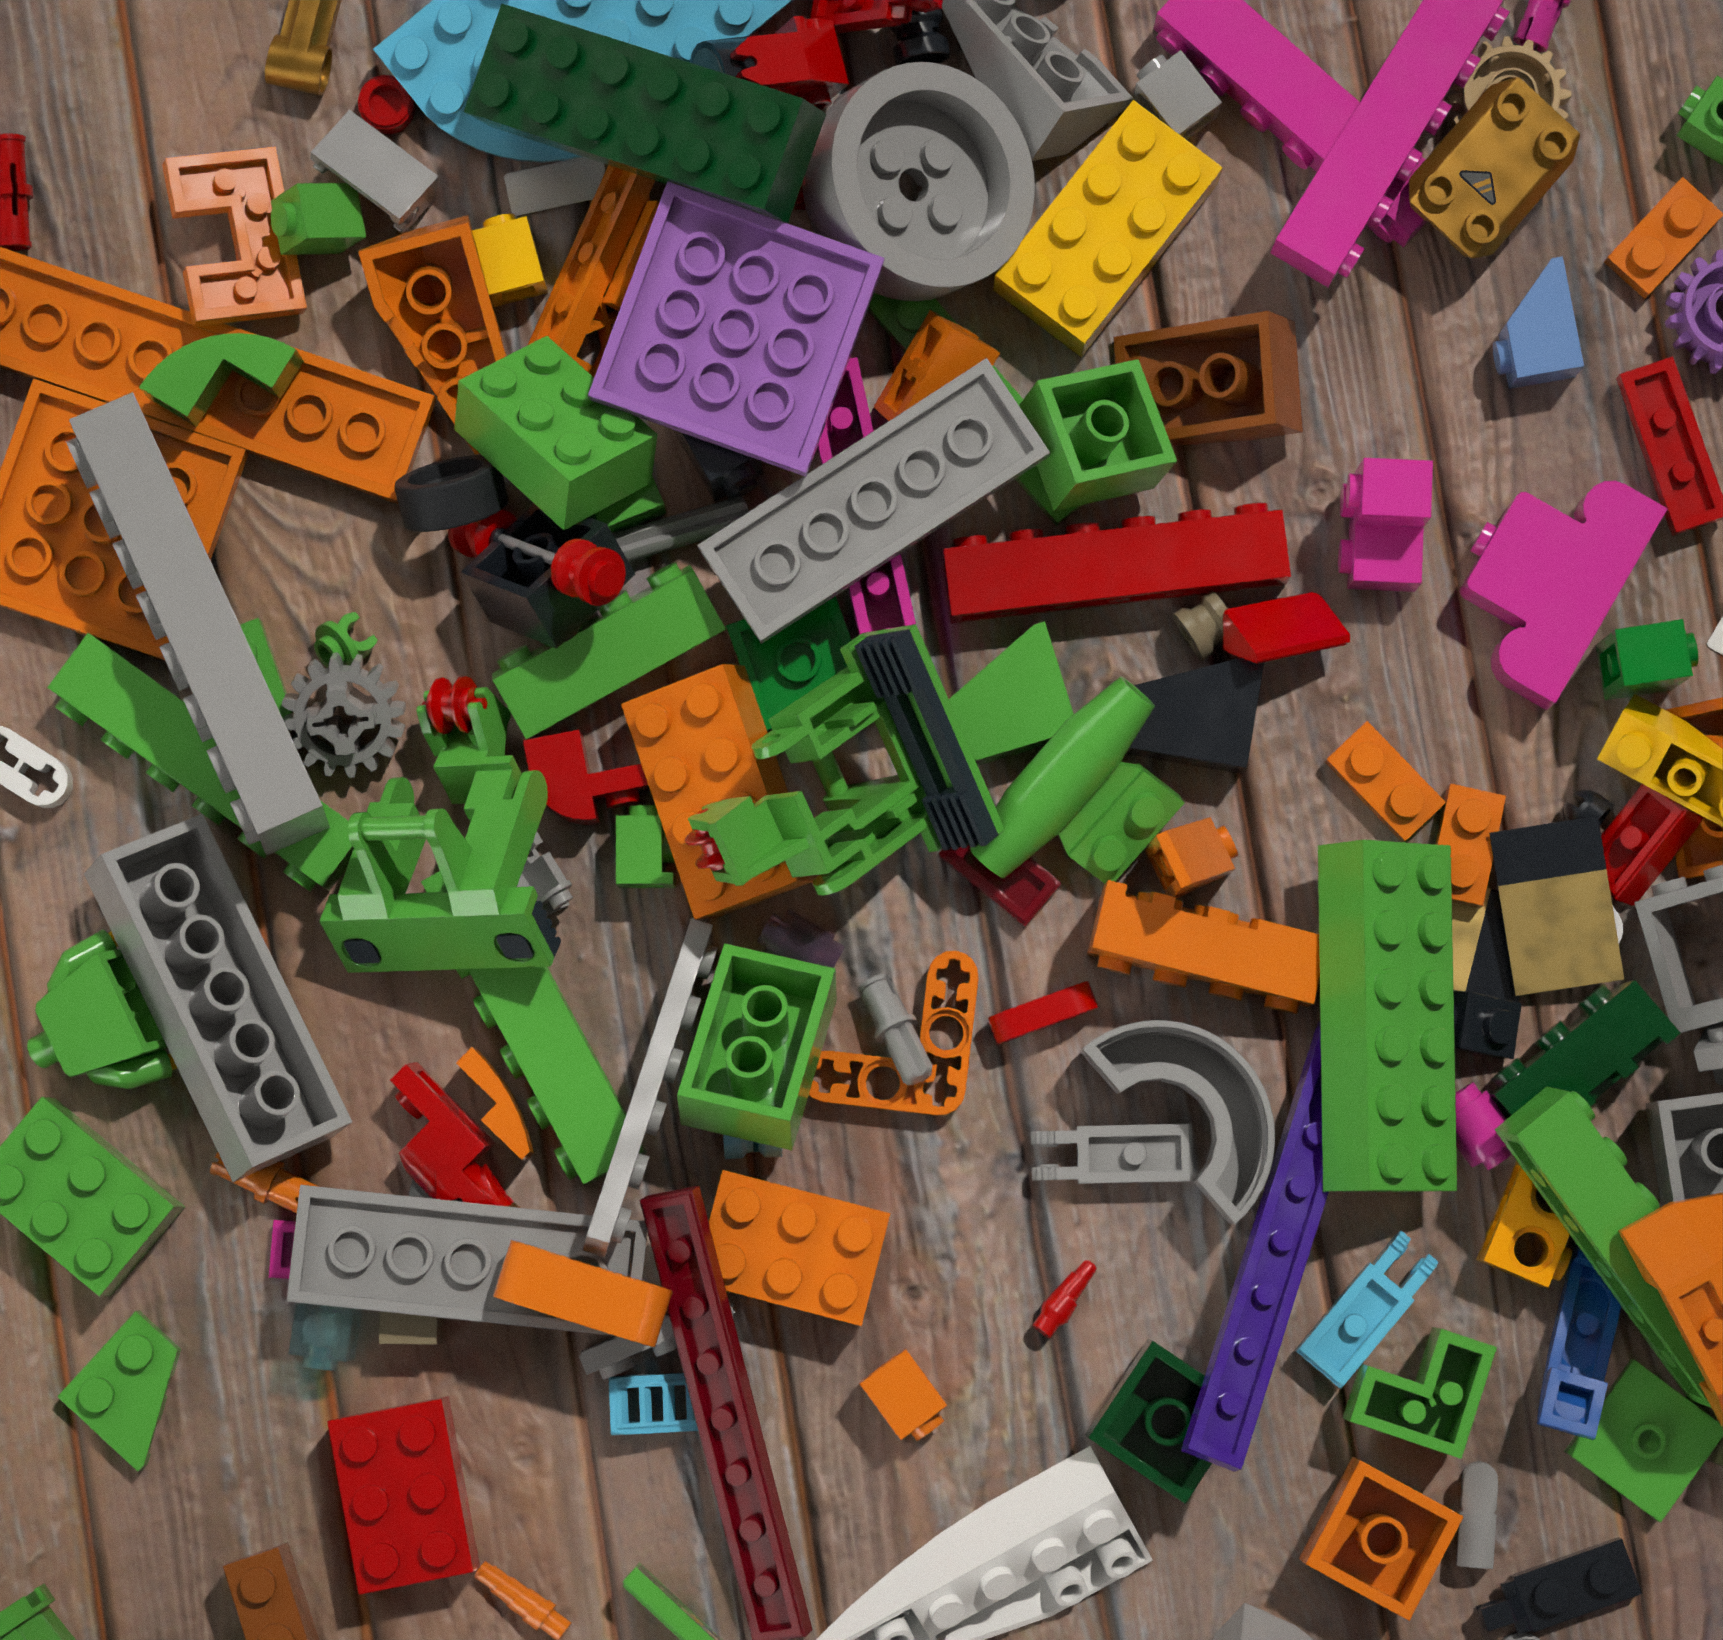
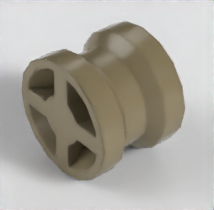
M1213 590L1201 596L1199 605L1192 609L1181 608L1172 615L1182 637L1200 661H1204L1212 656L1214 647L1223 642V613L1227 607Z

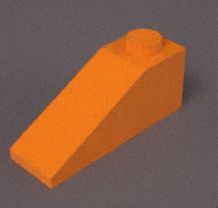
M1211 817L1157 834L1145 850L1165 894L1176 897V899L1231 874L1235 870L1231 859L1238 856V851L1227 828L1224 825L1216 828Z

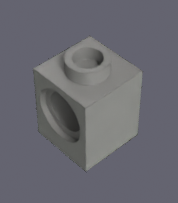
M1182 50L1168 60L1163 54L1157 56L1137 73L1139 81L1135 86L1134 100L1186 140L1218 117L1222 102Z

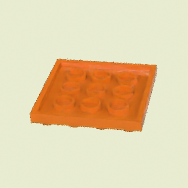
M33 378L0 469V606L84 635L89 633L96 639L166 662L159 646L169 643L167 636L158 640L155 639L136 597L137 594L146 591L144 585L132 589L113 547V543L122 540V537L118 535L112 539L109 538L89 492L99 489V486L97 484L87 489L66 441L76 438L69 419L106 403ZM144 416L211 561L249 453L246 449Z

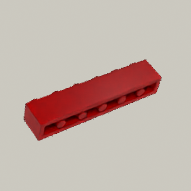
M1251 503L1235 507L1234 515L1212 517L1211 510L1200 509L1179 513L1178 521L1156 524L1155 516H1138L1122 520V528L1100 530L1099 523L1087 522L1065 527L1066 534L1044 537L1042 529H1025L1010 533V541L987 543V536L984 535L965 536L954 539V547L943 548V565L950 624L1204 595L1210 590H1213L1215 593L1286 585L1291 578L1283 509L1268 511L1267 503Z

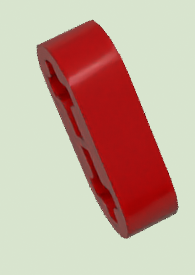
M1085 981L1002 1011L987 1019L996 1043L999 1045L1099 1008L1090 982Z

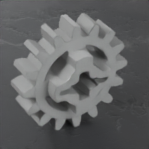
M333 653L328 668H324L318 660H312L308 666L310 679L297 673L291 685L299 694L286 693L282 701L283 707L294 711V713L284 716L283 720L288 730L296 731V734L292 737L296 749L305 747L308 751L304 765L309 767L318 759L324 761L325 776L331 777L336 766L341 765L344 766L348 778H354L358 763L361 762L371 772L376 770L379 764L377 752L391 757L396 745L389 737H402L405 725L393 719L403 715L406 709L405 702L391 700V697L397 692L399 687L398 682L395 680L383 684L379 680L384 667L381 664H377L369 672L362 669L363 656L360 654H356L351 665H343L340 654ZM353 683L365 688L372 696L363 694L353 686ZM327 684L325 700L323 702H314L312 706L307 707L308 699L312 693L319 687ZM337 706H344V711L347 715H354L350 725L343 724L341 716L333 715ZM376 724H381L377 735L367 744L360 746L363 730L372 729ZM316 735H321L331 742L334 747L325 744Z

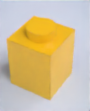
M511 213L497 215L483 222L484 228L472 230L488 293L494 307L548 293L527 216L516 219L515 214Z

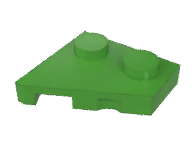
M140 1310L135 1311L57 1397L136 1471H142L149 1462L151 1455L149 1453L158 1420H161L167 1400L166 1392L170 1379L174 1376L181 1348Z

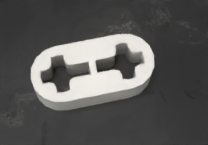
M0 726V743L6 737L8 741L5 749L19 758L14 768L0 761V784L26 801L41 808H54L63 804L69 798L73 789V777L69 768L63 762L16 732ZM31 766L45 774L53 767L56 771L52 778L59 784L56 791L51 793L44 790L38 797L35 794L38 788L37 783L24 775L28 767Z

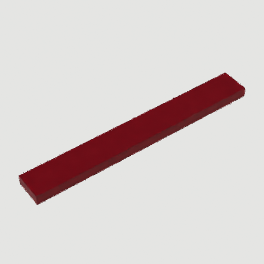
M693 1186L647 1195L639 1201L661 1287L673 1291L667 1310L752 1640H788L806 1637L813 1629L700 1187Z

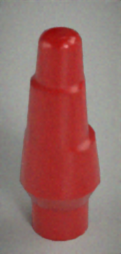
M1089 1260L1083 1261L1042 1303L1041 1313L1032 1324L1038 1332L1050 1339L1060 1326L1068 1323L1077 1307L1076 1301L1097 1270L1095 1264Z

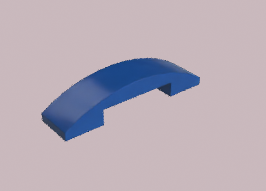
M1576 1243L1566 1274L1550 1340L1542 1381L1537 1424L1594 1440L1596 1439L1608 1383L1604 1382L1621 1305Z

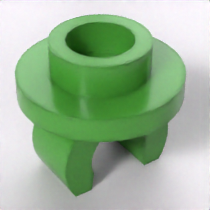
M356 612L344 615L338 624L333 621H326L316 628L314 649L317 657L325 667H329L330 658L333 653L340 654L343 665H351L356 654L362 655L364 659L370 654L378 639L375 635L368 637L362 642L355 641L349 636L347 631L351 630L360 618Z

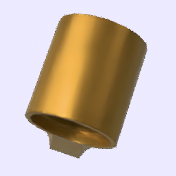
M289 0L281 33L273 37L268 50L265 65V82L267 84L319 96L324 94L330 77L333 58L330 44L342 0Z

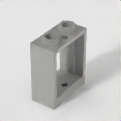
M1723 865L1704 870L1705 882L1687 887L1685 877L1669 880L1651 886L1654 897L1634 902L1668 1018L1681 1033L1723 1022V997L1695 1004L1668 908L1723 893Z

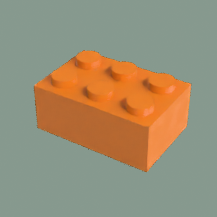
M722 1170L709 1219V1226L726 1291L862 1326L891 1213Z

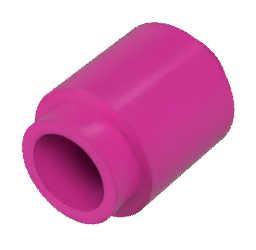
M1474 1082L1455 1093L1456 1147L1471 1168L1483 1163L1486 1169L1490 1170L1512 1155L1494 1130L1507 1118L1487 1090L1480 1092Z

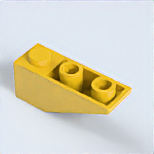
M1634 694L1622 711L1597 760L1723 827V749L1685 720Z

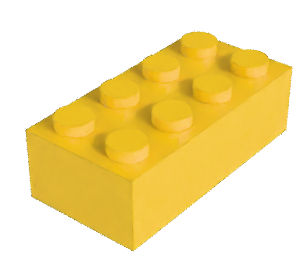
M1133 100L1024 237L1014 254L995 274L993 290L1082 358L1218 185L1223 167Z

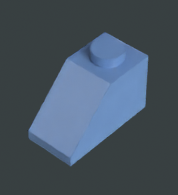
M1563 256L1552 258L1499 333V341L1493 342V357L1497 373L1499 375L1506 374L1509 389L1575 378L1584 367Z

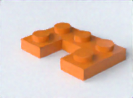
M276 147L165 158L162 167L172 219L228 213L237 260L186 266L184 269L183 278L193 327L303 314L307 309L297 255H281L278 237L273 232L271 226V200L284 192Z

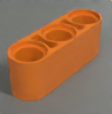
M510 1240L493 1297L633 1342L655 1347L673 1291L541 1248Z

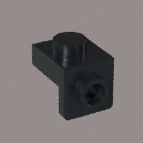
M1453 991L1455 1049L1499 1059H1514L1522 1003L1469 991Z

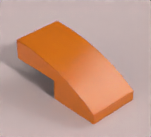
M471 1047L456 1064L496 1102L481 1121L521 1160L527 1161L534 1154L530 1132L519 1105L493 1065L478 1049Z

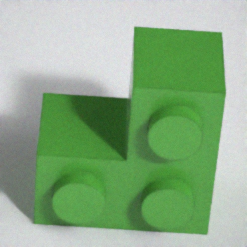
M1432 1327L1415 1381L1361 1364L1355 1377L1343 1419L1462 1459L1497 1347L1441 1328Z

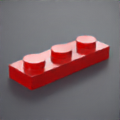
M1673 356L1619 374L1616 380L1660 504L1668 508L1664 515L1671 535L1675 536L1723 520V495Z

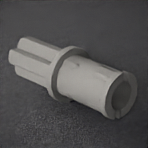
M878 974L867 979L858 987L857 991L877 1029L874 1034L877 1042L885 1043L905 1084L914 1085L928 1079L932 1073V1064L915 1031L918 1024L915 1015L908 1014L906 1008H904L890 974Z

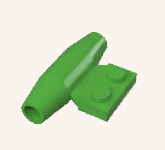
M1120 676L1067 719L1005 790L996 805L1005 830L986 846H980L979 844L976 847H970L974 856L993 873L1001 878H1005L1054 837L1059 835L1062 845L1071 859L1104 884L1107 880L1116 881L1184 805V801L1178 793L1139 763L1121 762L1153 711L1155 705L1131 682Z

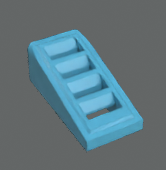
M684 1373L622 1375L609 1378L611 1436L698 1431ZM685 1385L687 1419H676L674 1386ZM662 1386L663 1420H652L651 1387ZM628 1388H639L640 1421H629Z

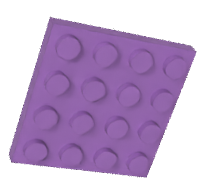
M667 181L588 393L589 400L806 477L881 275L885 258Z

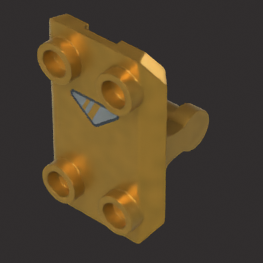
M1515 77L1493 84L1483 93L1455 127L1436 145L1427 159L1409 178L1410 207L1450 241L1449 243L1463 256L1479 258L1492 255L1572 164L1580 133L1521 78Z

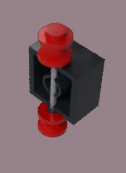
M533 504L518 519L512 513L502 509L483 520L448 529V538L453 549L464 556L475 557L460 573L490 622L556 649L564 642L572 639L578 633L580 627L603 605L614 600L622 587L636 575L607 523L590 517L563 530L537 505Z

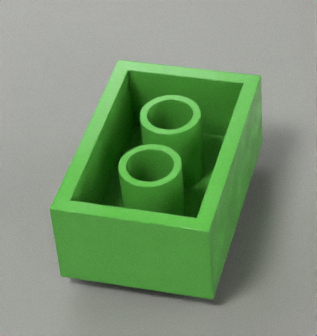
M545 336L458 380L454 430L559 527L566 530L651 484L658 434L639 417L589 400L588 393L594 377L548 336Z
M724 943L677 1093L681 1125L793 1150L837 1001L835 968Z
M42 1096L0 1146V1214L99 1297L112 1296L185 1208L182 1203L56 1098Z

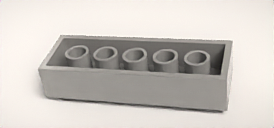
M203 814L101 854L87 869L84 876L232 1182L324 1142L350 1125L352 1120Z

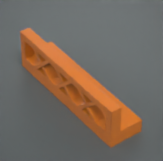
M608 165L528 345L548 336L589 374L595 377L619 313L617 310L609 314L607 313L606 305L602 303L603 296L617 270L616 267L618 268L631 233L634 232L639 221L638 218L641 216L647 201H650L649 193L655 180ZM597 330L602 348L594 366L577 357V354L586 334Z

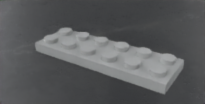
M986 358L808 473L806 477L800 478L700 543L698 549L762 644L1047 459L1050 456V452Z
M300 1185L286 1302L611 1335L493 1297L510 1240L642 1280L647 1228L645 1221L629 1219L622 1243L610 1240L605 1258L582 1251L593 1215Z

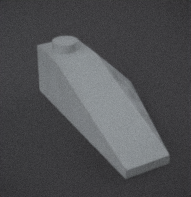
M943 0L942 8L975 78L993 91L1012 113L1025 137L1032 161L1068 154L1123 112L1134 100L1099 59L1086 49L1081 51L1079 55L1075 54L1054 37L1058 30L1055 24L1045 16L1039 21L1035 17L1024 13L1014 5L1016 0Z

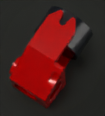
M793 16L774 34L706 40L696 45L690 59V63L804 98L820 110L831 106V99L849 85L833 21L826 19H806L803 16Z

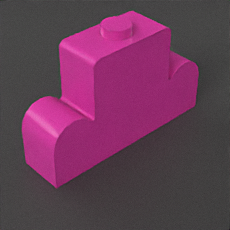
M1603 481L1595 485L1577 504L1574 519L1533 495L1521 492L1508 505L1497 526L1488 521L1486 522L1470 549L1471 552L1479 557L1460 588V595L1465 600L1516 628L1509 632L1495 646L1491 656V669L1501 684L1545 710H1548L1557 702L1668 508L1624 483Z

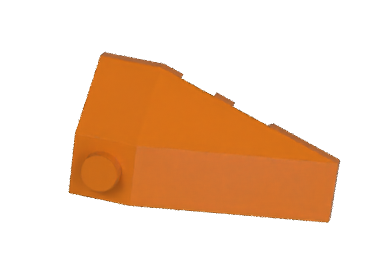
M469 215L414 229L358 250L374 308L396 336L413 365L420 371L454 424L458 380L507 356L495 309L488 293ZM468 443L475 455L480 454Z

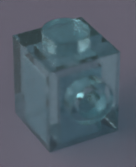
M296 1303L288 1354L303 1356L302 1367L337 1371L338 1361L348 1362L355 1360L362 1309Z

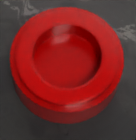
M379 75L370 79L362 87L358 97V108L363 120L382 134L398 133L405 129L414 118L416 103L393 75Z

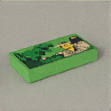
M640 1562L622 1581L624 1583L623 1587L680 1640H723Z

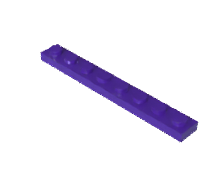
M1320 1021L1317 1022L1181 1448L1182 1452L1233 1472L1242 1470L1329 1193L1323 1192Z

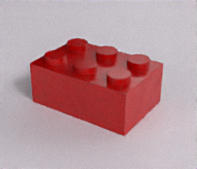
M449 1396L338 1417L327 1421L359 1595L471 1573L480 1567Z

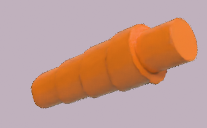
M485 1561L475 1573L474 1578L488 1587L491 1593L505 1602L508 1608L522 1617V1620L536 1631L542 1629L555 1640H561L572 1623L555 1611L557 1606L551 1600H546L532 1588H528L516 1578L510 1577L497 1566H492Z

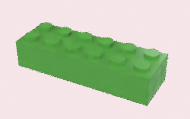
M1356 840L1318 845L1323 1192L1457 1191L1451 846L1377 840Z

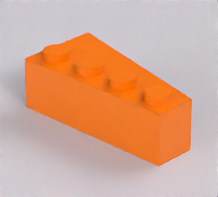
M1107 880L1103 886L1087 955L1099 958L1097 968L1130 975L1132 966L1154 971L1153 981L1186 988L1188 979L1210 984L1208 994L1236 1001H1242L1243 992L1266 997L1264 1007L1292 1014L1298 1013L1299 1005L1309 1007L1314 1004L1320 979L1319 934L1262 919L1251 918L1250 922L1238 920V914L1212 906L1194 905V909L1182 907L1183 902L1177 900L1176 897L1158 892H1138V896L1126 894L1127 884Z

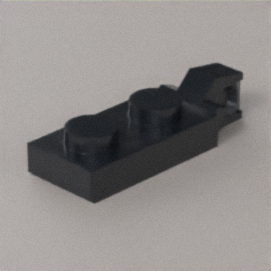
M1618 1537L1510 1575V1580L1500 1583L1504 1596L1476 1606L1483 1628H1486L1488 1632L1514 1623L1518 1634L1529 1631L1534 1633L1641 1595L1642 1592L1623 1539Z

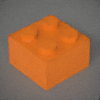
M1352 1456L1299 1559L1311 1568L1410 1621L1464 1516Z

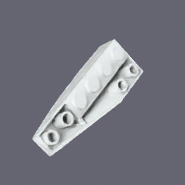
M1091 1446L992 1499L939 1533L887 1573L847 1608L816 1640H985L1051 1617L1079 1603L1084 1598L1120 1578L1130 1575L1135 1570L1153 1561L1095 1453Z

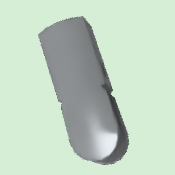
M1472 1462L1465 1467L1462 1473L1460 1506L1462 1509L1459 1510V1514L1464 1517L1457 1533L1456 1566L1493 1569L1497 1517L1494 1512L1497 1507L1498 1475L1494 1468L1486 1462Z

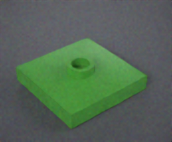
M1631 1359L1605 1395L1596 1439L1590 1440L1575 1435L1564 1452L1657 1522L1661 1523L1722 1439L1723 1428L1718 1421L1636 1360Z

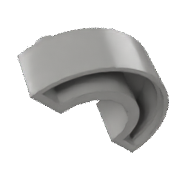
M1149 1020L1123 1025L1104 1033L1083 1047L1079 1052L1116 1094L1136 1083L1162 1081L1180 1086L1199 1102L1209 1120L1211 1145L1206 1163L1193 1179V1183L1229 1224H1236L1250 1210L1263 1190L1271 1169L1275 1147V1127L1270 1102L1260 1079L1249 1063L1232 1046L1216 1035L1193 1025L1168 1020Z

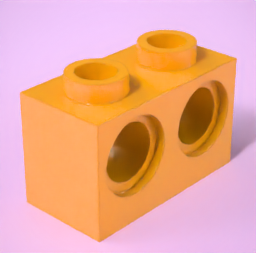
M1516 1160L1476 1260L1538 1287L1548 1288L1552 1278L1560 1281L1568 1267L1572 1256V1249L1565 1247L1570 1234L1554 1212L1548 1213L1539 1207L1536 1201L1537 1188ZM1524 1233L1535 1235L1542 1247L1540 1258L1531 1266L1521 1264L1514 1253L1515 1242Z

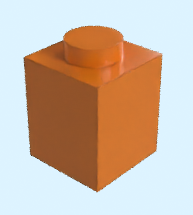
M906 1348L859 1383L900 1440L911 1433L915 1440L919 1441L944 1422L939 1412L947 1406V1403Z

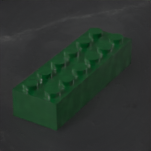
M502 3L464 109L465 113L493 128L665 184L669 181L787 224L826 117V113L804 98Z

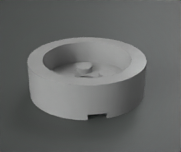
M913 62L886 69L846 91L833 101L832 106L826 111L823 126L802 182V189L809 221L816 234L885 258L874 293L903 301H924L945 296L979 281L998 270L1009 260L1023 240L1030 223L1035 197V179L1030 151L1021 128L1006 105L993 91L973 76L959 69L931 62ZM903 172L911 176L917 183V186H922V191L918 193L916 201L908 200L900 191L899 178Z

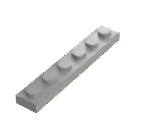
M693 918L690 920L582 1251L605 1258L610 1240L622 1243L632 1212L630 1209L621 1207L627 1187L637 1190L640 1188L650 1157L639 1153L645 1133L657 1136L667 1103L656 1100L663 1080L674 1084L684 1053L683 1050L674 1048L679 1028L691 1031L701 998L691 996L696 976L708 979L718 949L716 946L707 944L713 927L711 924L694 920Z

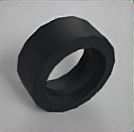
M482 455L456 457L420 467L399 478L395 482L394 487L404 526L414 532L440 531L468 525L498 513L508 504V495L502 473Z

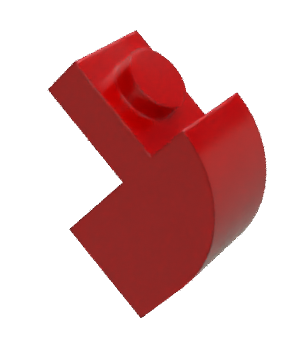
M579 729L523 740L528 770H538L545 777L548 790L546 806L564 820L581 825L600 824L596 802L606 800L607 808L609 809L625 807L640 803L639 793L650 792L641 764L590 773L584 738Z

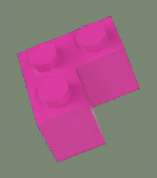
M1363 458L1355 473L1348 474L1347 484L1343 483L1341 488L1340 516L1350 518L1349 540L1340 539L1338 551V572L1348 574L1347 589L1415 592L1422 584L1424 526L1431 518L1433 461Z

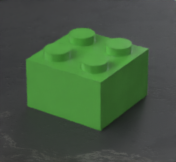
M1139 359L1037 380L1019 404V407L1050 452V456L1039 463L1037 468L1053 511L1154 489L1177 462Z

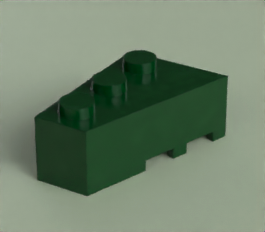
M1636 980L1614 986L1611 990L1603 983L1577 1005L1583 1011V1014L1566 1027L1560 1020L1534 1042L1540 1051L1525 1064L1517 1057L1495 1074L1491 1080L1497 1087L1489 1094L1507 1119L1545 1087L1569 1092L1575 1091L1591 1107L1596 1103V1099L1621 1077L1625 1079L1638 1069V1063L1663 1041L1669 1044L1681 1032Z

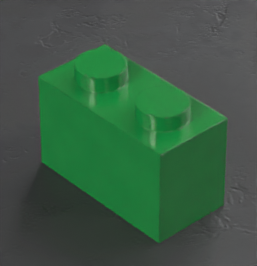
M1683 619L1615 629L1595 645L1605 701L1632 697L1634 694L1639 696L1671 691L1693 676L1692 667H1697L1699 661L1695 636L1692 632L1686 633Z

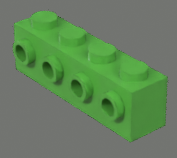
M675 562L663 567L646 578L650 587L631 597L627 590L621 591L614 600L599 609V615L586 621L572 639L564 642L557 649L544 644L530 652L527 645H523L497 660L500 669L492 673V680L526 740L726 630L690 565L679 569Z

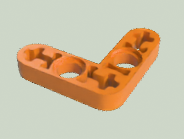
M956 950L946 951L938 955L931 962L927 973L920 1041L926 1053L940 1059L961 1058L960 1070L948 1066L947 1084L956 1087L955 1097H946L944 1105L937 1107L932 1105V1096L923 1093L924 1083H933L935 1080L937 1064L932 1065V1073L928 1079L914 1085H907L903 1082L892 1058L838 1051H822L816 1070L821 1069L824 1060H830L834 1062V1071L851 1074V1062L863 1063L857 1079L860 1097L852 1098L846 1096L850 1088L849 1084L835 1083L832 1084L830 1093L819 1092V1083L814 1080L809 1096L823 1103L933 1116L948 1115L954 1112L963 1102L966 1092L979 980L978 968L973 959L966 953ZM949 961L960 962V971L969 974V983L959 984L956 993V1002H968L966 1013L951 1007L931 1008L933 997L942 1001L945 1000L946 984L944 981L936 979L937 970H947ZM941 1017L954 1018L963 1029L962 1041L957 1047L950 1050L936 1047L930 1039L929 1031L931 1025ZM878 1067L891 1068L897 1073L900 1080L898 1092L888 1100L874 1098L866 1088L868 1075Z

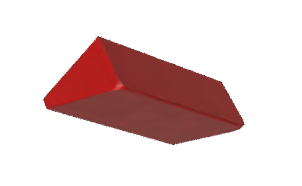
M1314 592L1228 608L1223 613V649L1232 655L1256 664L1344 646L1346 643H1350V633L1325 600Z
M1641 784L1601 835L1611 896L1620 902L1631 906L1635 905L1634 902L1641 899L1699 826L1703 817Z

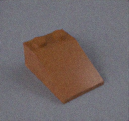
M1262 311L1113 337L1115 364L1139 359L1171 446L1250 441L1303 432L1295 321L1270 311Z

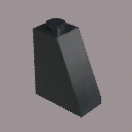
M1237 658L1134 685L1152 701L1155 707L1126 754L1243 774L1248 765L1264 662L1256 664L1243 658Z

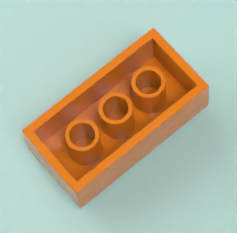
M721 664L621 703L694 920L717 918L813 882L817 875L792 878L785 861L753 877L741 886L715 880L710 868L698 869L695 862L702 854L700 846H688L684 841L686 836L692 832L688 818L698 814L702 810L701 808L707 804L751 796L755 804L765 795L788 793L776 755L766 759H757L751 748L754 742L768 732L745 666Z

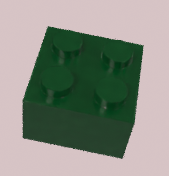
M1148 1339L1085 1433L1086 1437L1186 1504L1212 1465L1208 1461L1181 1451L1205 1375L1153 1340Z

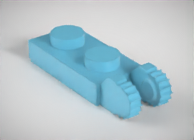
M1399 1231L1391 1239L1372 1264L1367 1263L1295 1349L1300 1356L1340 1389L1415 1301L1412 1296L1437 1267L1438 1261L1430 1254L1420 1258L1411 1268L1410 1274L1400 1287L1384 1275L1392 1263L1398 1260L1408 1248L1411 1238L1403 1231Z

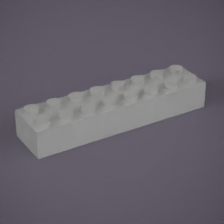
M129 393L69 419L76 438L66 441L67 446L87 489L97 484L99 486V489L89 492L109 538L112 539L118 535L122 537V540L113 543V547L132 589L143 585L146 591L137 594L136 597L155 639L158 640L167 636L169 643L159 646L178 690L191 688L193 694L183 698V701L202 742L213 738L217 745L206 751L225 793L237 789L240 798L230 802L248 844L251 845L260 841L266 855H269L330 828L323 805L134 393Z

